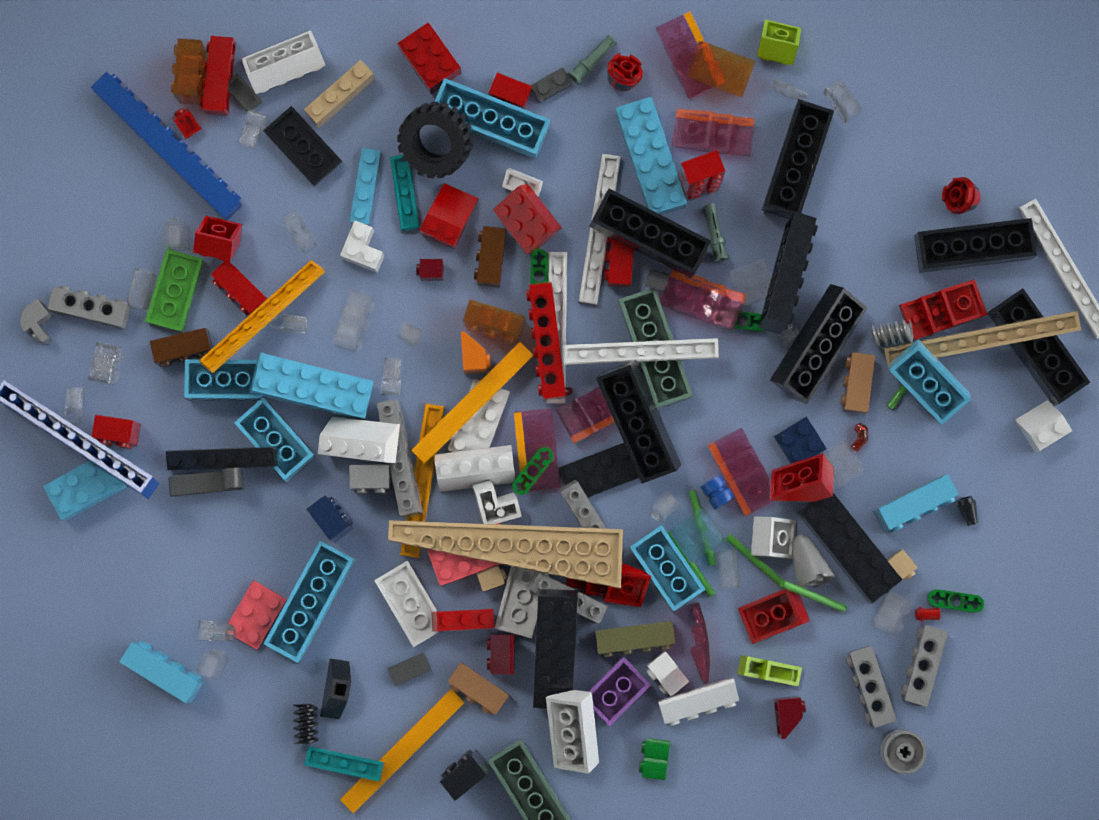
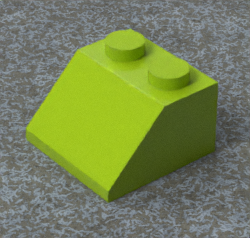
M765 19L756 57L766 61H777L783 65H793L799 46L801 28Z

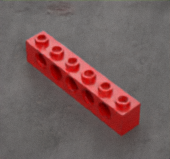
M552 282L529 285V290H526L527 302L531 301L532 309H528L529 321L533 320L534 328L530 329L531 337L536 339L537 346L533 347L534 358H538L539 366H535L536 377L541 378V385H538L539 396H543V401L566 398ZM543 299L546 301V306L538 308L535 305L536 301ZM546 318L549 324L546 327H540L538 325L539 319ZM543 337H549L551 344L549 346H542L540 340ZM545 356H551L554 359L551 365H545L542 362ZM547 375H554L556 381L554 384H547L545 377Z

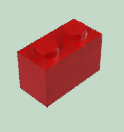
M497 72L488 94L525 109L532 93V86Z

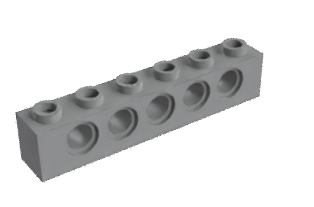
M396 399L377 403L380 422L400 424L396 463H389L399 514L404 518L423 514L401 404Z

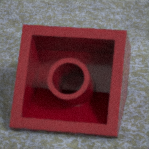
M491 635V639H487V650H491V658H487V670H491V674L514 675L515 635Z
M798 696L774 698L777 737L780 739L787 738L803 718V713L806 712L805 701H802L801 697Z

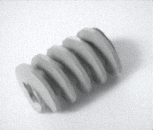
M902 319L900 326L897 321H894V327L887 322L886 328L880 323L878 330L872 325L873 340L879 348L883 347V342L887 347L890 346L891 341L894 345L898 344V340L905 344L906 338L910 343L913 342L914 335L911 320L907 324Z

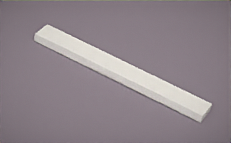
M602 154L592 219L608 188L616 191L621 156ZM591 227L578 302L597 305L608 236Z
M1035 198L1019 207L1018 210L1024 219L1032 218L1035 239L1096 340L1099 338V304Z
M548 252V282H552L565 383L566 365H564L563 345H566L567 252ZM547 337V346H549L551 339ZM547 356V365H551L554 359L551 356ZM554 375L546 376L547 384L555 383L556 377ZM565 398L546 400V404H565Z
M718 338L563 345L564 365L624 363L633 360L647 362L719 358Z

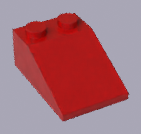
M444 183L421 225L420 234L455 250L479 198Z
M822 453L772 470L770 500L816 502L832 497L834 467Z
M787 589L738 608L752 644L810 622L800 595Z

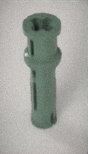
M608 35L586 59H581L579 64L572 71L568 72L569 77L576 84L580 85L582 83L581 80L588 73L591 74L593 67L617 44L616 41H613L614 38Z
M707 204L704 206L711 238L709 246L712 248L714 257L712 262H722L729 259L724 245L726 240L721 235L716 204Z

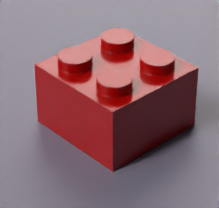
M205 216L195 232L193 253L203 257L218 258L221 261H231L241 243L243 224Z
M95 415L91 437L106 446H112V443H116L115 446L131 449V446H137L141 424L129 419Z

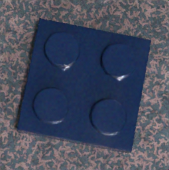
M807 416L774 436L790 464L816 456L827 449Z

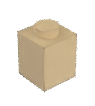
M903 549L888 559V562L902 579L908 580L915 574L914 570L918 568Z
M499 566L477 573L483 592L505 585L504 580L507 579L504 568L500 569Z

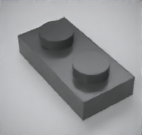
M562 67L531 86L533 93L539 103L570 87L572 81Z

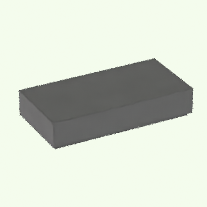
M238 73L229 80V93L248 114L263 102Z
M650 269L645 286L664 291L668 274Z
M421 653L389 667L388 670L395 686L431 671L425 654Z

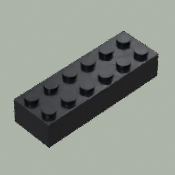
M800 99L797 100L761 209L762 211L787 219L795 211L802 213L834 110Z
M610 188L604 194L589 227L689 278L695 275L711 240Z
M795 211L786 222L758 328L781 334L784 329L787 330L789 324H792L795 316L792 313L793 307H796L799 301L797 292L798 289H801L804 282L802 273L806 271L809 262L806 260L807 254L811 253L813 247L811 239L812 236H815L818 225H815L817 218Z
M1032 218L919 231L914 235L919 273L1032 260L1037 256Z
M830 284L770 381L794 400L808 404L866 312L867 307L845 288Z
M1023 288L988 312L996 326L1043 317ZM1057 335L1010 344L1053 406L1059 405L1091 383Z
M633 360L602 372L596 377V380L641 483L677 471L681 466V462L637 361Z
M834 493L832 497L810 502L797 512L869 604H873L903 580Z
M538 590L533 708H547V696L573 690L578 590Z
M470 749L460 757L457 763L454 762L445 769L441 775L440 783L453 800L456 801L486 777L491 767L477 750L472 752Z

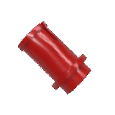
M919 607V609H915V619L919 620V622H923V620H940V609Z

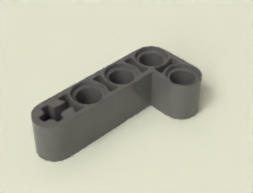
M228 468L223 469V471L168 477L170 497L245 489L243 469Z

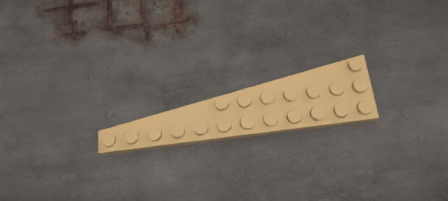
M389 520L388 540L392 542L621 589L623 529Z

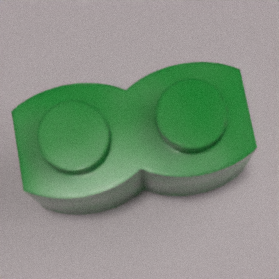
M647 738L646 742L642 741L641 753H645L644 761H640L639 773H642V777L659 780L666 779L670 741Z

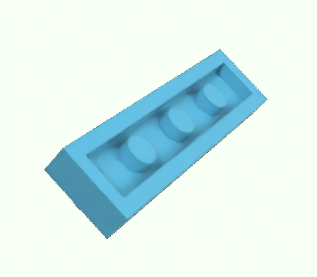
M362 148L350 223H354L355 220L369 226L381 151Z

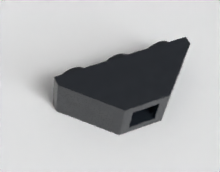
M329 659L320 717L341 718L348 702L351 686L349 661Z

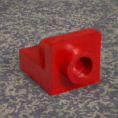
M180 108L174 112L175 116L172 119L185 139L201 130V127L188 108Z

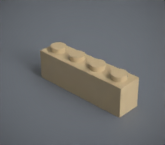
M360 60L304 109L306 115L320 128L375 80L373 72Z

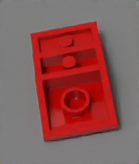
M975 279L899 305L905 322L909 324V320H911L914 335L913 341L988 315Z
M622 563L621 589L571 578H565L564 583L568 587L584 589V594L601 596L604 602L641 607L651 575Z

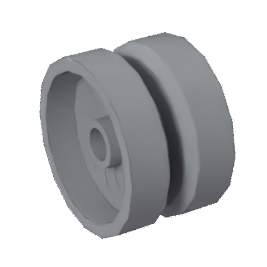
M896 729L889 732L882 739L880 757L889 769L901 774H910L917 771L924 764L926 746L917 734L908 730ZM900 749H905V753L901 754Z

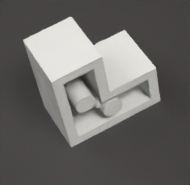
M354 220L340 256L345 261L378 273L384 253L368 246L374 233L373 228Z
M491 480L472 485L483 524H498L522 517L518 500L514 493L497 497Z
M663 651L646 665L648 668L646 673L653 681L656 679L659 681L660 685L658 687L665 696L667 694L673 696L689 682L666 651Z

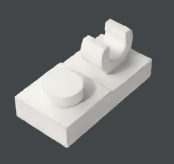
M509 168L506 170L502 187L513 191L518 186L528 183L539 197L543 181Z

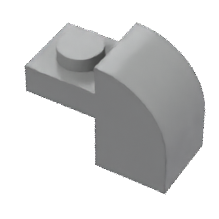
M36 299L21 314L20 324L22 330L28 335L32 333V336L38 343L42 342L47 345L52 341L41 325L53 317V315L41 300Z

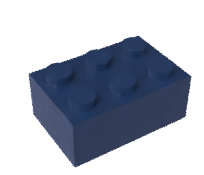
M324 495L306 510L327 538L336 543L354 529L351 526L354 522L348 514L340 511L342 506L334 497Z

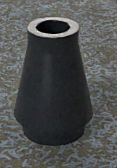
M972 496L958 499L957 507L964 517L967 526L977 524L976 500H973Z

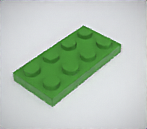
M166 249L145 319L146 323L183 332L204 259Z

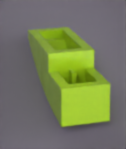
M741 655L737 674L799 686L802 667Z

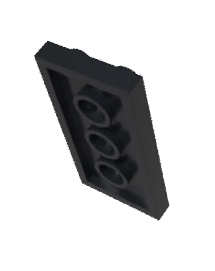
M292 106L263 130L314 187L342 163V160Z
M624 443L558 468L564 485L566 486L576 480L587 498L639 478Z

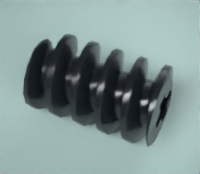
M293 704L294 707L299 708V710L293 712V714L299 716V718L293 720V722L299 724V726L294 727V730L299 731L298 734L294 735V738L299 739V741L294 744H311L319 741V738L313 736L318 733V730L313 729V727L318 725V722L313 721L318 715L312 713L318 707L312 704Z

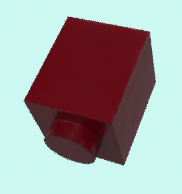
M420 259V264H416V276H420L421 281H444L443 259Z

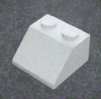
M1048 400L1015 419L1016 424L1035 453L1072 432L1064 416Z
M754 517L751 555L793 559L791 543L795 538L796 520Z

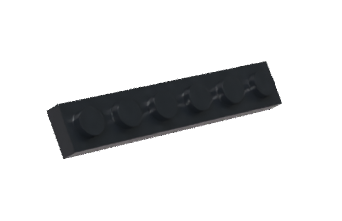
M276 446L166 451L167 470L278 466Z

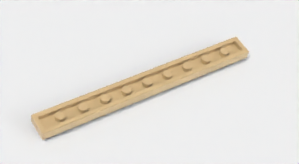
M1072 311L923 340L921 343L936 358L1080 331L1081 326L1078 311ZM914 342L884 348L887 366L889 367V364Z

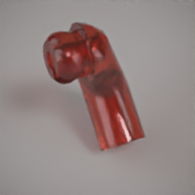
M862 423L855 425L854 430L857 432V439L850 446L856 453L868 441V428Z

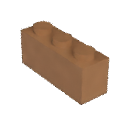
M852 352L850 357H846L845 368H848L847 376L844 375L843 387L846 388L845 395L842 394L840 406H843V411L861 414L868 413L875 355Z
M462 662L448 680L451 684L449 688L458 694L460 691L467 695L465 699L474 705L476 702L483 706L481 709L490 716L492 713L497 714L509 696L508 693Z

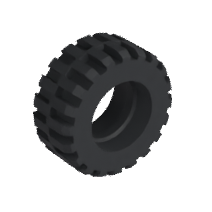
M437 101L430 104H422L404 119L398 130L400 132L397 136V142L400 143L398 151L403 153L401 158L404 162L407 161L410 164L408 167L411 170L416 169L418 171L417 174L420 176L427 174V178L433 179L436 175L437 178H444L446 174L451 175L463 165L472 150L473 144L471 141L474 138L473 133L469 132L472 128L470 123L464 121L466 119L464 114L460 115L457 113L459 109L456 107L449 108L448 103L443 102L439 105ZM425 125H435L442 128L448 134L451 141L449 153L436 155L429 152L421 142V128Z

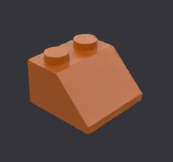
M462 331L461 344L464 374L488 373L487 368H491L490 354H486L485 349L465 331Z

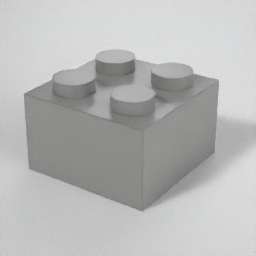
M349 465V488L356 494H368V491H374L375 494H387V491H391L390 466Z

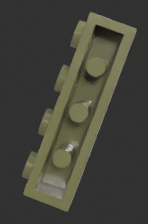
M673 621L595 631L598 654H602V657L614 656V652L621 651L622 655L632 654L633 649H641V652L652 651V647L660 646V650L671 649V645L676 644Z

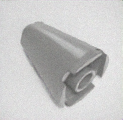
M804 534L796 536L791 543L796 585L808 590V586L818 587L831 581L832 577H835L834 573L809 536L805 537Z

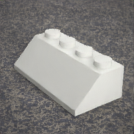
M311 30L242 58L255 94L264 93L272 87L284 85L287 81L301 78L304 74L318 71L326 66Z
M332 417L320 434L318 454L396 463L400 424Z
M511 445L435 454V468L440 492L473 488L472 485L491 480L493 485L509 484L515 480Z
M727 678L658 700L657 703L664 724L668 723L669 726L679 724V719L687 717L688 720L698 718V713L706 712V714L714 713L717 711V707L723 705L725 709L736 705L735 702L739 701L734 678Z
M572 690L547 696L546 703L554 768L589 774L599 763L592 692Z

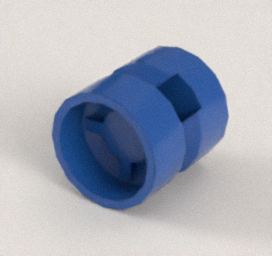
M721 474L700 487L705 496H710L709 502L714 510L735 498L731 489L725 487L726 481Z

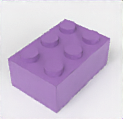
M622 657L588 691L592 692L593 710L611 726L651 684Z

